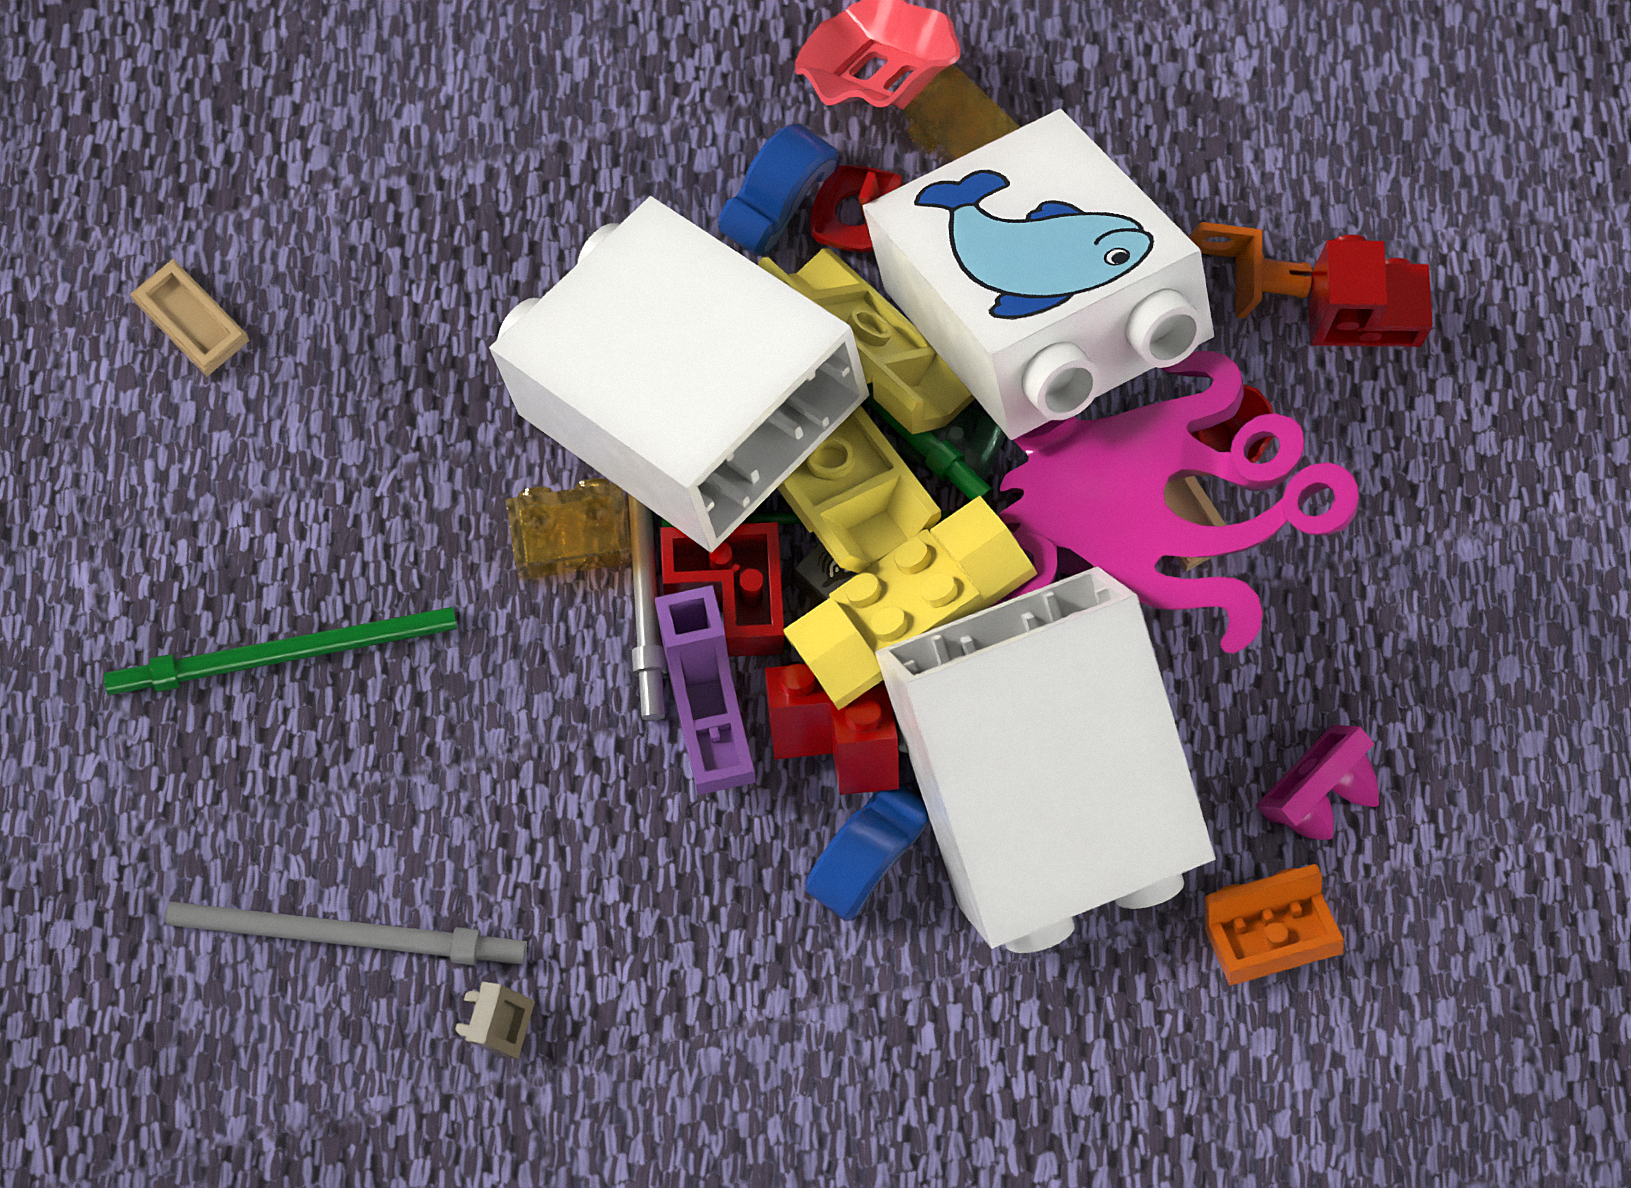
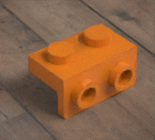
M1317 864L1299 869L1287 868L1273 876L1242 885H1227L1205 897V931L1229 986L1343 954L1344 939L1322 895V873Z

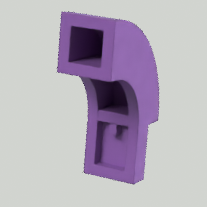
M713 585L656 597L655 603L669 676L697 794L702 795L756 783L755 770L737 702L725 632Z

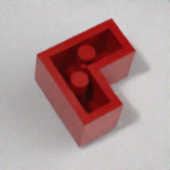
M1343 235L1334 240L1326 241L1312 271L1311 288L1307 295L1310 346L1422 347L1433 328L1429 264H1411V261L1405 258L1385 259L1384 241H1367L1361 235Z
M778 522L740 524L712 553L676 527L660 528L664 596L713 585L717 602H722L723 624L728 657L783 654L784 623Z
M807 664L765 668L768 718L774 760L833 754L840 795L899 789L898 737L891 700L884 680L838 710Z

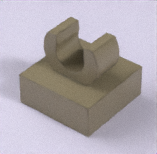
M482 981L480 991H469L464 997L465 1001L475 1005L470 1025L457 1023L455 1031L466 1037L465 1041L496 1055L519 1059L535 1001L501 984Z

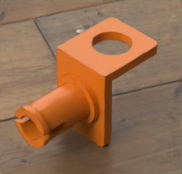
M1201 222L1188 236L1203 254L1236 257V318L1245 319L1261 302L1262 292L1296 296L1297 298L1304 299L1310 291L1312 277L1303 275L1304 273L1310 274L1312 272L1311 264L1308 262L1297 263L1266 259L1262 253V229ZM1211 237H1225L1230 238L1232 240L1227 242L1216 243L1206 241L1205 239Z

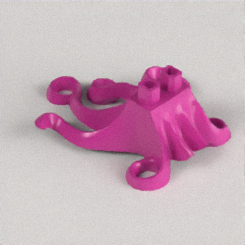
M1195 351L1173 366L1160 368L1163 372L1173 375L1213 378L1211 387L1202 393L1138 407L1100 419L1078 420L1076 416L1065 420H1050L1013 439L1029 458L1028 462L1005 475L1000 486V492L1022 494L1023 497L1000 512L998 517L1010 532H1014L1012 535L1034 566L1037 575L1003 597L1002 600L1004 602L1054 583L1057 572L1073 576L1098 566L1137 594L1138 601L1161 610H1183L1200 607H1221L1225 609L1230 621L1225 635L1221 638L1220 646L1224 652L1231 654L1247 647L1261 629L1263 611L1259 596L1247 583L1235 578L1207 577L1184 579L1166 576L1156 571L1155 565L1163 555L1203 558L1247 551L1265 543L1276 535L1288 521L1296 529L1307 534L1329 536L1344 530L1356 516L1359 505L1358 485L1353 475L1344 467L1328 462L1313 464L1302 469L1290 480L1285 489L1284 497L1259 516L1239 524L1227 526L1196 524L1177 516L1165 504L1164 489L1166 484L1195 475L1219 477L1249 491L1267 490L1286 481L1301 461L1303 455L1304 436L1300 425L1293 418L1276 413L1259 415L1247 422L1234 437L1231 452H1218L1191 436L1190 433L1213 427L1231 419L1237 413L1243 400V379L1238 365L1226 355L1213 351ZM1265 437H1275L1279 440V451L1271 461L1263 464H1255L1248 461V450L1256 441ZM1327 488L1334 492L1335 500L1332 507L1326 513L1310 516L1305 515L1301 511V506L1314 494Z

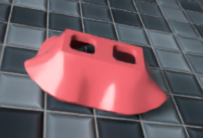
M862 0L852 4L837 16L826 19L819 24L799 51L795 62V73L806 76L825 105H838L865 99L875 107L885 108L892 105L904 110L941 74L942 70L958 61L961 50L955 35L953 22L948 15L937 10L911 5L907 0ZM873 58L887 61L867 80L854 77ZM913 71L894 93L888 91L904 73Z

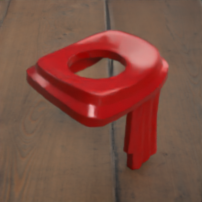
M856 165L839 166L825 180L816 195L809 220L811 235L821 244L857 253L873 251L874 248L863 205L905 185L906 183L902 176L869 167ZM860 194L858 199L865 224L850 226L840 222L835 215L837 206L848 196Z

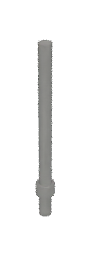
M628 493L637 647L632 650L633 674L639 677L642 719L653 721L665 718L662 675L668 673L664 646L660 644V628L655 598L658 595L653 515L650 508Z
M169 902L166 910V925L448 956L451 963L476 966L477 960L524 965L527 953V941L481 936L479 929L455 927L454 932L451 933L180 902Z

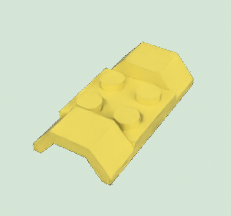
M830 248L822 249L804 267L793 274H786L769 257L760 259L759 267L851 326L866 383H873V398L912 435L945 427L975 399L919 330Z
M861 405L777 487L809 533L814 531L839 567L856 573H861L925 528L930 532L931 528L941 519L940 508Z
M978 496L931 528L930 532L925 528L831 592L829 599L786 627L783 632L792 647L797 650L837 709L840 710L884 680L875 651L987 609L1037 575V572L1007 526L983 498Z

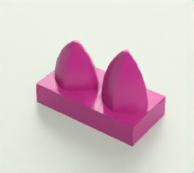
M1332 725L1255 806L1271 823L1287 825L1297 834L1317 840L1333 838L1334 816L1330 800L1326 795L1331 789L1352 803L1370 807L1379 805L1377 778L1372 763L1366 755V752L1374 745V742L1361 727Z

